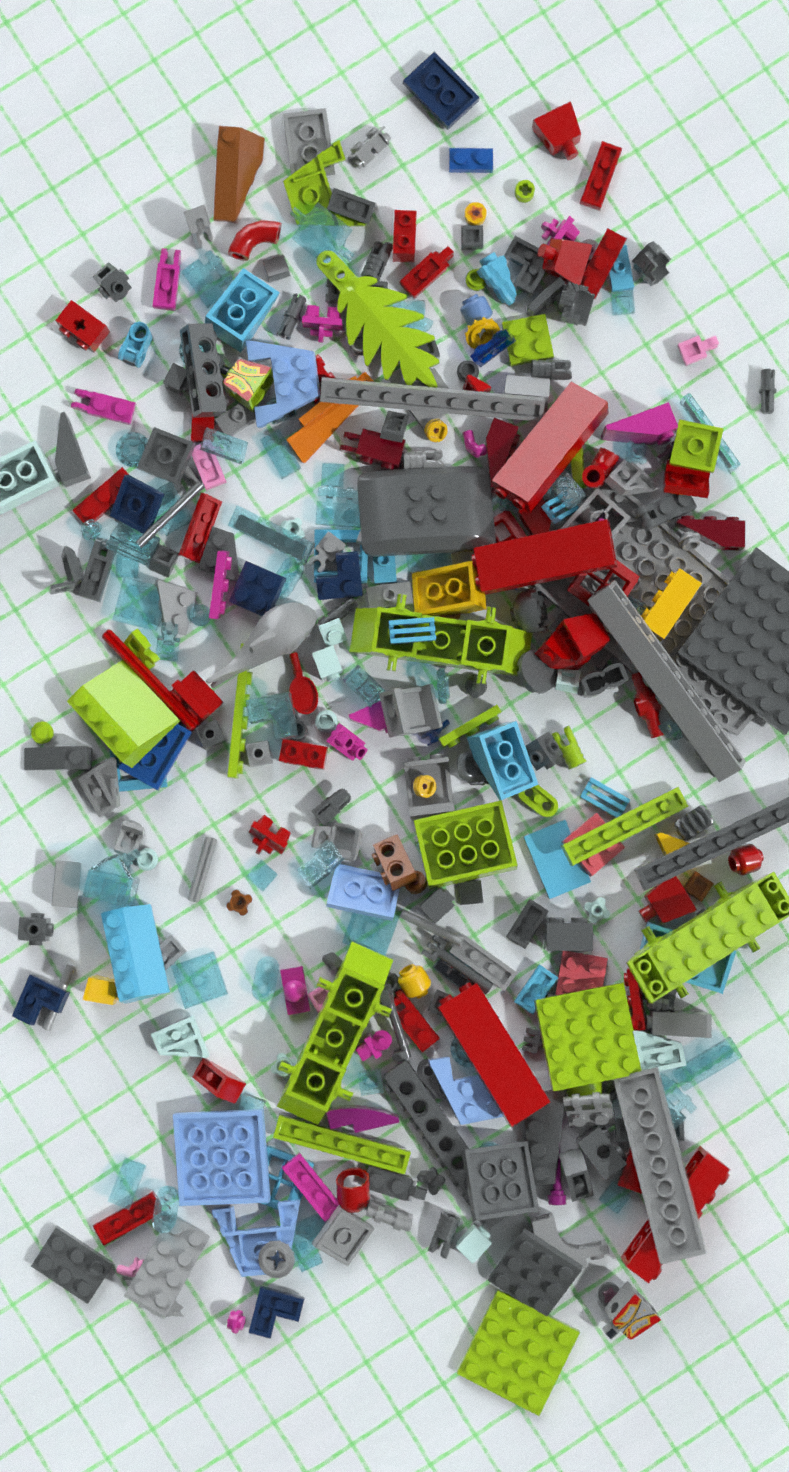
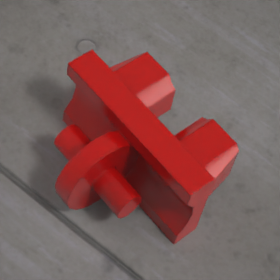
M263 815L257 822L254 821L248 832L254 836L252 843L258 846L255 853L260 855L264 850L271 854L275 850L282 855L288 845L287 841L291 832L282 827L276 835L269 831L273 821L266 815Z

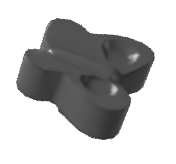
M431 1167L428 1171H420L417 1175L418 1181L428 1184L431 1195H436L440 1187L445 1183V1178L438 1175V1171L434 1167Z

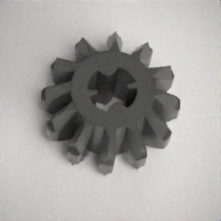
M700 805L675 821L674 827L676 832L683 840H689L713 824L712 814L704 805Z

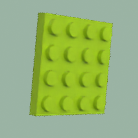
M624 983L534 1000L552 1091L627 1077L632 1073L641 1071Z
M497 1288L457 1370V1374L540 1416L580 1331L551 1315L546 1317Z

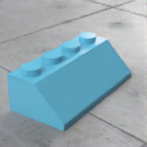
M151 904L122 907L101 913L119 1002L128 1004L170 993Z

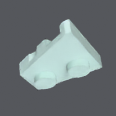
M194 1015L151 1033L159 1055L202 1058L210 1056Z
M633 1030L641 1071L658 1067L659 1071L686 1066L681 1042Z

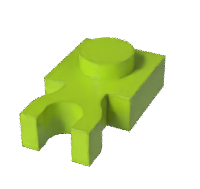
M138 628L132 631L124 641V644L137 658L142 660V663L149 670L160 660L158 655L150 650L152 645Z

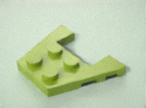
M340 140L335 141L330 147L283 181L297 226H366L363 222L327 210L332 192L324 168L346 161Z

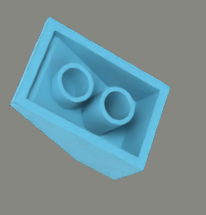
M243 268L207 313L205 323H213V329L217 337L241 353L246 347V341L253 338L280 292Z
M517 721L502 723L467 738L474 760L499 800L506 799L539 785Z

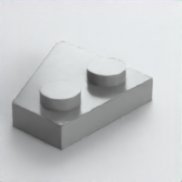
M628 457L604 481L613 491L621 496L653 492L659 485Z
M155 580V587L158 589L160 600L158 604L159 610L162 613L163 629L187 635L198 592Z
M115 757L109 758L78 778L81 787L99 818L120 806Z

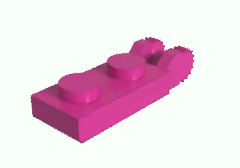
M162 248L160 263L157 265L153 309L175 311L181 270V250H175L173 265L167 264L168 250Z
M75 389V395L90 399V403L87 406L79 402H72L71 407L73 409L86 412L91 416L131 425L136 407L135 402L97 392L91 393L86 390Z

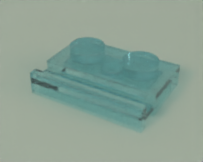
M171 482L157 489L165 495L156 520L164 515L181 498ZM185 506L162 528L166 536L190 523L192 516L187 507Z
M119 522L110 535L109 540L106 541L105 548L146 565L159 546L160 538L154 536L143 548H140L135 542L143 533Z

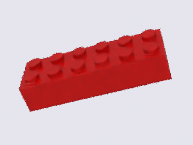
M699 1146L685 1166L698 1220L702 1216L703 1212L701 1210L705 1204H710L715 1198V1190L719 1185H724L730 1176L728 1173L730 1169L702 1146ZM649 1218L621 1255L625 1266L648 1284L652 1279L656 1280L662 1271L661 1266L663 1265L659 1261Z

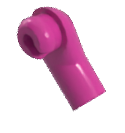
M473 430L462 433L465 448L469 454L475 458H480V456L487 454L486 446L484 444L478 445L475 442Z

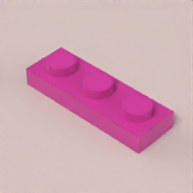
M220 550L217 552L209 618L219 619L221 614H225L226 601H223L224 592L227 593L229 588V579H226L227 570H231L232 557H229V551Z
M299 1152L284 1164L282 1169L326 1222L338 1207L337 1198Z

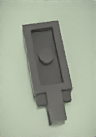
M369 1165L367 1170L369 1174V1190L403 1201L412 1202L413 1197L425 1200L427 1189L418 1187V1181L413 1180L412 1177Z

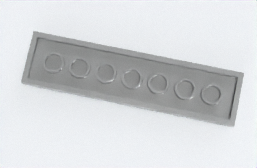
M655 1067L632 1073L627 1077L613 1079L660 1264L707 1254L659 1068Z

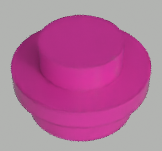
M242 1310L231 1311L228 1317L227 1329L231 1330L234 1334H237L239 1330H243L246 1317L243 1316Z

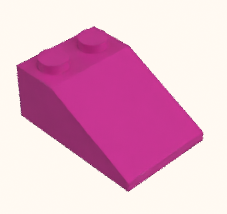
M668 402L605 425L601 439L642 445H654L657 443L658 446H661L671 441L670 438L674 436L678 425Z

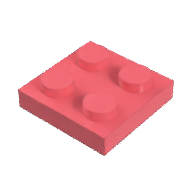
M595 813L566 837L562 843L565 844L605 824V822L598 813ZM618 842L579 862V864L589 876H593L625 847L621 842Z
M562 951L555 995L602 987L608 958L572 951Z

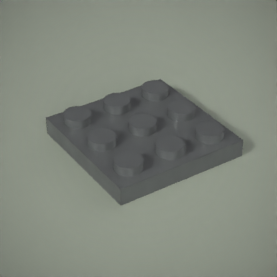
M528 1141L461 1151L472 1221L539 1211Z
M524 1228L489 1275L488 1281L547 1317L580 1274L583 1265Z

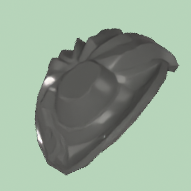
M466 751L461 753L457 760L459 776L470 785L483 786L489 784L474 760L472 752Z

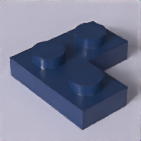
M358 551L336 553L337 575L316 576L318 600L363 596Z
M29 974L12 1017L28 1025H35L42 1006L56 1013H62L70 992L36 975Z
M260 1286L248 1333L271 1339L276 1316L299 1322L305 1297Z

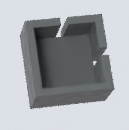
M549 917L548 922H543V949L546 951H593V923L587 922V918L571 917V922H564V918Z

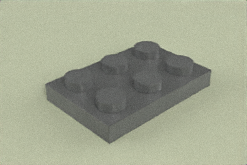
M57 1226L31 1267L88 1304L114 1262Z

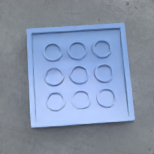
M264 1109L182 1112L173 1114L179 1206L270 1202Z

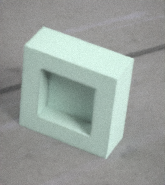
M339 618L318 626L326 647L348 640Z
M558 669L555 690L577 694L580 672Z

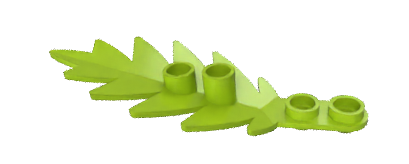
M330 250L321 252L317 257L316 263L320 271L340 291L337 305L338 312L342 313L347 306L346 330L350 346L353 345L364 326L363 355L365 365L369 366L381 345V363L386 381L389 380L400 361L406 385H413L415 380L418 379L428 387L438 388L429 368L440 363L439 359L416 348L434 341L435 336L421 330L403 327L424 319V315L404 308L386 307L406 300L407 295L386 288L369 287L377 283L375 277H357L336 253ZM325 259H331L329 263H324ZM339 274H345L343 278H338Z

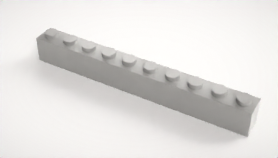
M613 580L595 592L587 600L590 609L594 614H598L603 621L602 624L605 630L616 639L618 648L627 654L630 664L640 672L645 685L651 687L658 703L664 705L672 722L677 723L685 740L690 741L696 755L704 760L709 773L721 782L742 770L746 762L617 582Z

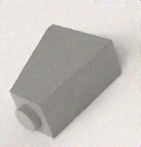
M650 1010V1015H646V1029H649V1033L652 1035L711 1038L712 1015L705 1011L675 1010L674 1012H664L661 1010Z

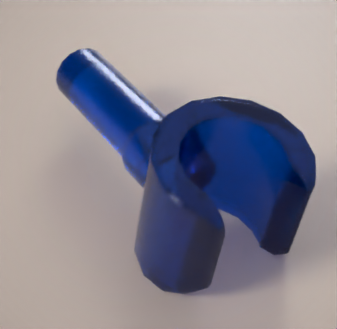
M446 719L442 723L441 728L430 730L421 736V739L427 736L430 737L431 741L427 746L439 740V734L450 724L449 720Z

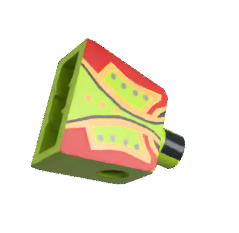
M239 359L232 368L226 365L220 368V374L224 379L223 386L228 395L252 412L255 411L254 407L259 405L274 382L271 367Z

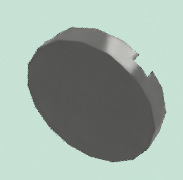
M530 650L522 654L517 662V666H519L518 678L528 691L543 694L555 685L556 669H551L534 654L537 650Z

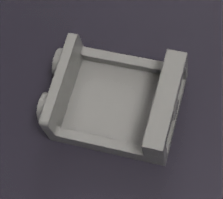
M433 684L408 689L395 688L379 693L389 738L428 732L442 727Z
M443 754L430 755L428 760H421V756L407 758L408 762H404V772L410 817L455 811L448 757L444 758ZM429 775L434 778L436 791L431 797L423 798L414 793L413 782L418 776Z

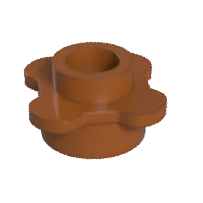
M239 890L232 891V898L227 903V909L239 912L242 916L248 913V905L253 900L250 894L244 895Z

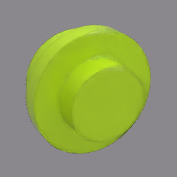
M472 269L466 275V285L473 291H480L487 285L484 279L478 275V269Z
M37 722L31 729V736L35 742L46 744L52 740L54 730L47 722Z

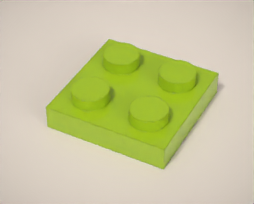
M545 314L502 322L510 367L528 364L532 360L554 358Z
M679 419L669 465L713 474L724 428Z

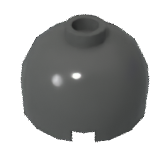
M539 587L529 588L520 592L513 602V608H510L512 621H516L523 631L530 633L543 632L548 629V625L544 626V620H548L544 597L543 595L538 596L537 593L540 591Z

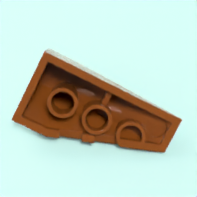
M219 126L214 221L236 223L246 201L248 191L255 180V175L263 162L265 138L241 127Z

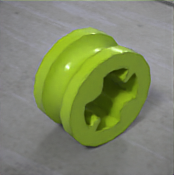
M529 180L518 182L515 188L516 199L522 203L531 201L535 192L534 184ZM523 187H527V191H529L526 196L522 195Z

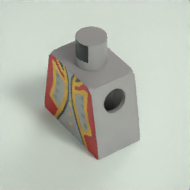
M627 1281L605 1307V1312L610 1322L602 1329L610 1339H613L620 1331L628 1339H634L658 1323L661 1318L655 1308Z

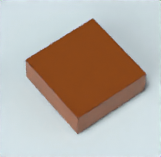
M694 871L684 885V889L689 895L702 902L714 883L697 871Z

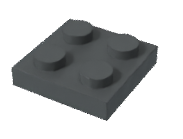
M154 427L137 468L179 485L196 444Z

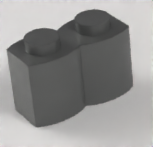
M616 663L606 667L602 672H593L586 675L579 681V686L584 698H592L601 694L606 689L610 690L621 686L629 677L624 665Z

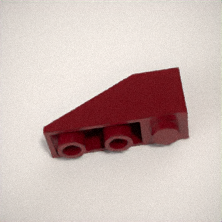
M497 418L493 419L485 440L492 493H494L492 479L512 456L509 454L511 447L517 446L521 436L517 434L518 426Z
M681 516V519L675 522V527L684 532L693 531L694 533H699L702 542L717 550L741 551L745 548V520H739V517H726L725 520H717L715 516H705L703 519H695L694 516Z

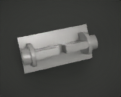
M375 126L366 134L367 139L363 143L359 141L350 149L352 153L347 158H355L354 164L359 169L361 167L365 168L375 158V155L371 152L372 148L379 154L390 144V135L387 132L382 133L386 128L385 126L378 129Z

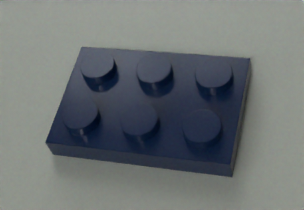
M435 51L403 80V85L447 130L477 104L480 99Z

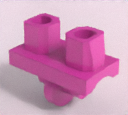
M568 216L566 220L564 219L558 228L556 226L559 222L556 219H553L551 223L543 222L541 228L544 233L541 238L547 240L551 236L546 243L547 245H549L551 239H562V237L569 241H574L580 231L572 224L574 219Z
M308 305L305 316L302 315L303 328H314L311 329L310 335L319 336V343L324 342V337L333 336V331L331 330L342 331L343 321L337 307H328L327 317H319V306Z
M338 723L336 731H332L331 737L326 740V742L352 761L355 758L361 760L368 750L364 747L366 744L364 741L340 723Z
M385 1030L376 1031L374 1035L370 1032L364 1036V1042L356 1046V1051L362 1061H365L372 1055L377 1059L382 1056V1050L390 1047L392 1037Z

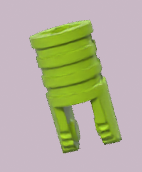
M568 725L564 727V732L570 743L569 745L565 746L561 735L557 731L552 733V736L563 753L562 757L565 759L568 770H571L587 762V760L584 758L571 727Z

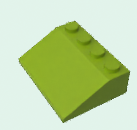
M121 660L82 685L67 700L70 706L120 761L131 768L180 722L175 714L124 660Z
M502 800L414 820L429 890L517 870L518 864Z

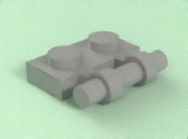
M593 1092L592 1095L580 1096V1094H572L571 1097H563L570 1127L615 1124V1114L609 1093L600 1094V1092Z
M370 1198L366 1216L373 1218L374 1222L379 1224L381 1222L389 1224L395 1230L400 1231L402 1229L410 1232L413 1214Z

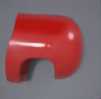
M354 1167L342 1171L337 1176L338 1205L349 1213L363 1211L370 1202V1184L367 1171ZM358 1175L366 1179L362 1186L354 1188L344 1187V1180L348 1176Z

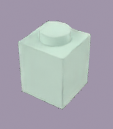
M333 645L312 653L322 680L327 679V682L340 678L339 674L343 673Z
M474 1223L456 1242V1248L473 1264L492 1244L489 1238L491 1234L484 1226L478 1227Z

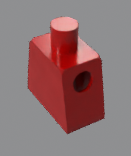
M571 101L533 119L532 130L551 155H556L563 151L567 160H572L578 156L579 153L575 145L580 142L581 130Z
M551 239L549 245H540L538 256L544 258L542 268L545 272L556 279L560 277L566 285L569 282L580 285L592 245L563 239Z
M594 613L564 619L556 628L575 665H579L600 651L610 641L608 636L610 633L605 630L602 622Z
M675 876L654 886L647 892L644 897L649 905L638 912L644 922L656 916L658 921L663 924L692 913L697 909L678 877Z

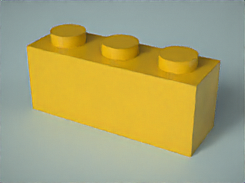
M680 568L675 573L673 571L670 572L664 581L667 584L664 590H658L651 600L654 602L650 610L646 608L641 615L659 641L665 639L702 584Z

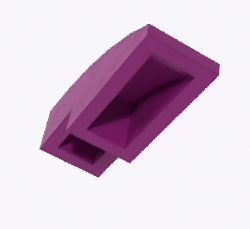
M349 1105L331 1107L327 1111L330 1129L353 1124L354 1132L357 1133L399 1123L398 1114L375 1107Z

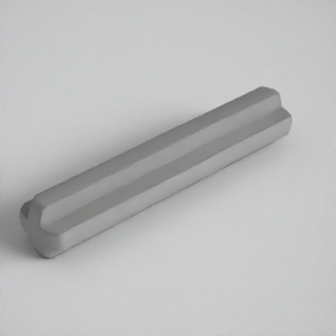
M206 837L187 897L189 901H200L217 844L215 838Z

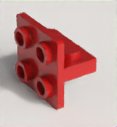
M194 670L181 682L176 680L171 685L173 689L170 692L198 720L199 724L195 728L223 704L219 696Z

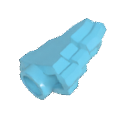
M493 252L479 260L481 267L477 273L480 278L484 279L487 286L493 289L497 298L509 306L515 302L516 290L510 279V271L507 267L505 256L497 257L496 253Z

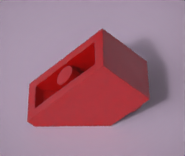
M542 498L531 512L525 509L518 510L517 515L530 536L549 532L551 519L541 507L548 500L544 501Z
M556 630L546 638L534 653L551 669L579 670L591 658L589 657L579 665H575Z
M202 1058L192 1076L213 1095L234 1104L246 1085L235 1074L207 1058Z

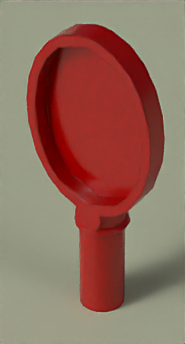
M291 653L289 657L295 679H293L289 687V698L292 706L298 713L308 715L314 712L318 705L317 688L313 681L303 676L298 653Z

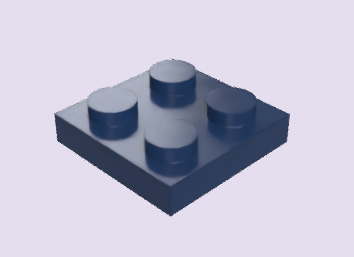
M124 475L110 516L144 534L154 524L165 494L130 475Z
M245 561L229 602L263 616L268 610L275 607L287 578L249 561Z

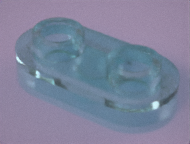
M297 557L285 559L276 573L287 578L284 584L286 589L280 593L278 599L289 597L304 573V565ZM291 566L297 567V571L295 573H291L289 571V568Z
M272 956L261 958L256 966L252 994L255 999L261 1002L270 1000L275 994L280 966L279 962ZM266 963H270L273 967L270 972L264 969ZM263 985L268 988L266 994L260 992V987Z
M172 1186L162 1187L156 1195L152 1224L154 1229L160 1233L170 1232L176 1224L179 1193ZM169 1194L172 1196V1199H166L164 1195ZM167 1216L169 1221L165 1222L161 1219V1217Z

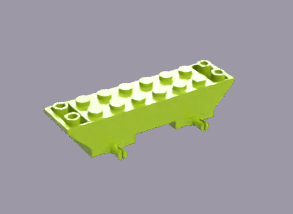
M397 594L396 607L356 608L349 652L388 658L386 669L388 671L391 670L392 662V671H396L397 659L475 670L478 671L476 683L480 684L481 675H483L482 684H486L487 672L518 677L519 666H517V662L522 654L530 651L532 633L512 628V626L501 625L494 621L497 609L494 607L492 608L491 616V607H487L485 620L464 621L411 612L405 609L407 595L403 594L402 603H400L401 594ZM434 617L435 641L390 644L388 621ZM429 623L394 626V629L429 627ZM430 632L394 634L395 638L430 636Z
M771 872L729 893L722 881L716 883L713 887L720 898H718L715 904L661 937H655L650 926L641 930L648 942L642 949L634 953V956L626 964L650 1004L676 989L680 998L685 997L689 993L683 983L746 943L752 953L761 949L755 938L789 917V896L775 872Z
M351 941L333 983L321 977L319 978L316 986L327 990L328 994L295 1066L283 1061L279 1065L278 1070L289 1074L290 1077L276 1107L318 1125L337 1096L350 1102L353 1092L341 1088V1081L370 1018L375 1012L387 1018L389 1013H391V1008L379 1003L393 959Z

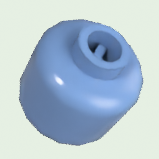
M478 294L463 301V306L460 309L467 325L474 324V319L477 321L483 317L488 319L493 314L486 298L478 296Z

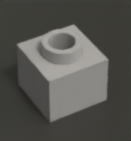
M268 740L246 744L249 766L251 768L273 763ZM257 749L263 752V755L259 758L254 755Z

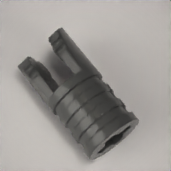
M375 241L361 276L375 277L377 281H380V277L393 249L392 243L385 242L382 244L380 241Z
M532 360L531 377L548 378L550 380H570L572 378V372L569 371L571 361Z
M339 789L322 801L321 804L317 805L311 812L325 826L350 802L351 795L347 790Z
M441 1212V1217L434 1231L428 1251L435 1252L440 1239L445 1240L440 1257L446 1259L461 1219L451 1213Z

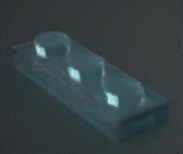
M729 1036L687 1061L686 1066L675 1068L671 1072L681 1089L685 1092L742 1058V1055Z

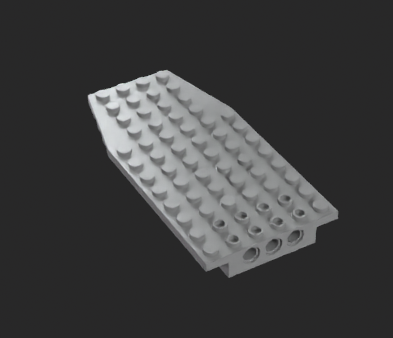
M604 483L601 487L596 488L561 529L599 521L601 518L607 519L610 523L616 559L640 576L627 597L649 610L654 605V602L651 600L657 591H663L667 584L664 581L671 571L675 573L680 568L702 583L665 639L659 642L719 725L726 731L736 736L739 735L756 714L676 654L730 580L695 549L683 550L678 543L681 537L665 523L645 531L642 527V520L637 518L634 512L644 505L633 495L621 496L613 491L607 483ZM606 569L592 573L604 580L610 570ZM614 573L607 581V584L615 580L621 589L626 583ZM589 575L581 583V586L592 594L595 593L600 585ZM575 576L532 585L539 587V592L569 618L593 613L589 606L567 591ZM611 633L608 634L610 641L604 647L632 674L638 673L639 671L630 664L627 654L618 648Z

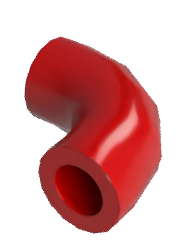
M259 220L247 224L236 233L229 247L228 255L237 260L248 261L252 249L258 244L271 243L277 245L282 223Z
M600 447L590 466L586 467L582 473L583 483L592 489L601 487L614 469L619 456Z

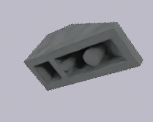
M65 412L60 413L55 455L57 469L54 470L58 482L62 481L68 487L90 479L91 476L70 419Z
M88 746L25 748L24 770H92V748Z

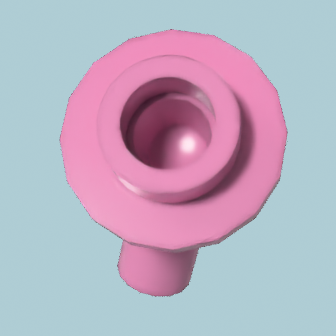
M134 1258L133 1264L129 1267L118 1265L116 1269L117 1274L135 1277L144 1259Z

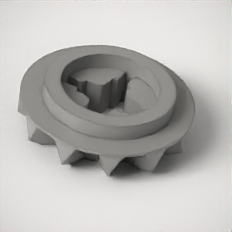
M281 1240L270 1241L259 1252L258 1261L260 1268L269 1277L282 1278L292 1271L295 1261L294 1252L290 1249L289 1244H285ZM277 1251H279V1257L283 1258L284 1261H280L276 1266L275 1260L271 1256H275Z

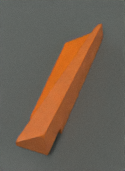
M364 372L358 378L354 376L349 379L374 382L367 372ZM319 402L298 419L302 428L286 439L288 446L302 463H306L359 405Z

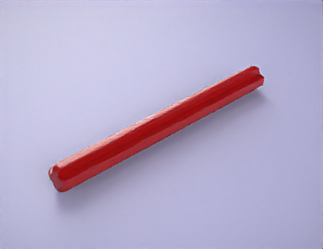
M109 629L102 635L107 644L189 730H193L199 724L198 720L112 630Z

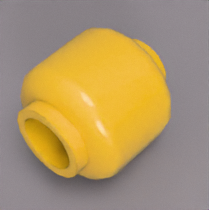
M409 964L400 970L398 984L407 997L420 999L428 994L431 979L422 966Z

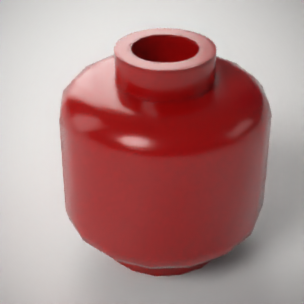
M750 843L732 849L728 856V864L731 870L741 876L760 870L764 860L762 851Z

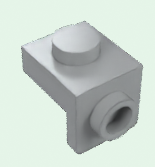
M123 821L121 825L122 830L115 844L114 852L136 859L145 836L144 827L135 821Z

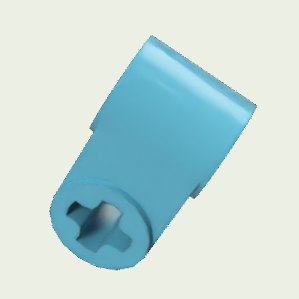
M135 322L132 324L118 353L119 360L125 359L134 363L135 367L138 368L143 364L146 352L153 338L150 329L145 323ZM145 330L146 335L143 338H136L138 331Z

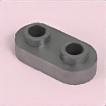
M430 1059L422 1060L417 1067L418 1077L437 1098L445 1100L446 1096L444 1092L439 1090L440 1085L434 1072L430 1075L424 1073V1069L430 1067L428 1064Z

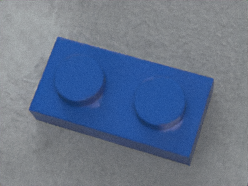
M449 148V173H493V148Z

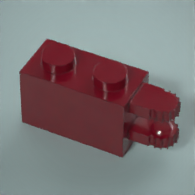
M363 428L361 435L351 432H344L343 438L359 442L357 448L341 445L339 450L356 456V459H359V462L365 465H372L374 463L381 465L380 468L384 470L399 469L406 440L403 439L401 443L380 438L381 433Z

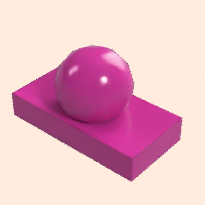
M303 966L280 970L287 1014L309 1012L310 1005Z

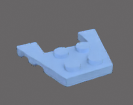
M250 340L246 341L248 361L256 362L271 359L277 403L254 407L258 428H263L268 423L284 417L285 414L297 410L320 397L314 351Z
M446 1056L428 1060V1064L432 1068L460 1125L503 1117L478 1075L453 1079L450 1057Z
M300 1199L278 1202L281 1226L237 1230L234 1206L212 1209V1214L220 1225L222 1236L226 1238L230 1247L229 1251L241 1277L266 1275L260 1268L258 1257L261 1248L268 1242L281 1240V1242L289 1244L292 1250ZM277 1251L275 1256H271L275 1260L276 1266L280 1261H284L283 1258L279 1257V1251Z

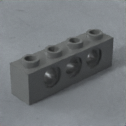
M213 323L187 324L179 331L193 418L218 417L226 412L227 400L223 393V376L220 374V355L217 353L216 348L217 335L213 329ZM199 345L202 346L204 352L200 350ZM202 367L207 370V374L204 373ZM206 389L210 391L211 396L206 393Z

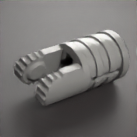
M441 450L403 452L404 469L422 467L444 468V463L439 460L442 458L443 452Z

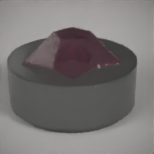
M611 1282L601 1285L598 1290L600 1302L607 1306L620 1290L619 1287Z

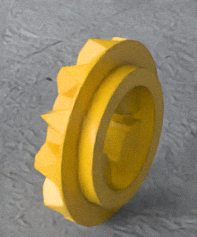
M483 317L479 321L474 319V324L468 325V331L465 332L466 342L473 349L482 350L489 348L498 340L500 328L492 318L486 319ZM484 328L486 332H483L480 339L478 333H481V330Z

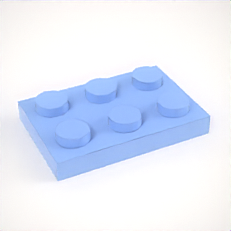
M336 863L326 907L393 921L400 888L392 891L390 884H384L380 872Z

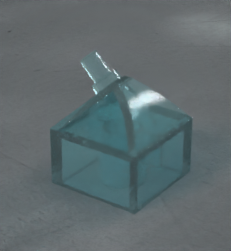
M136 848L128 854L126 852L122 855L115 854L91 867L88 871L83 897L125 907L134 906L140 879L130 865L133 864L132 861L142 856L140 851Z

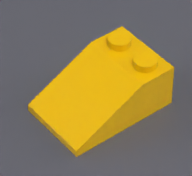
M472 561L412 573L414 612L429 616L487 610L486 596L481 590L477 589L475 577L478 576V571L473 566Z

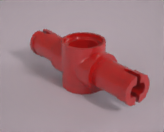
M640 672L631 674L637 693L633 702L638 716L646 721L651 738L664 735L658 716L660 715L661 704L656 700L652 689L643 682Z

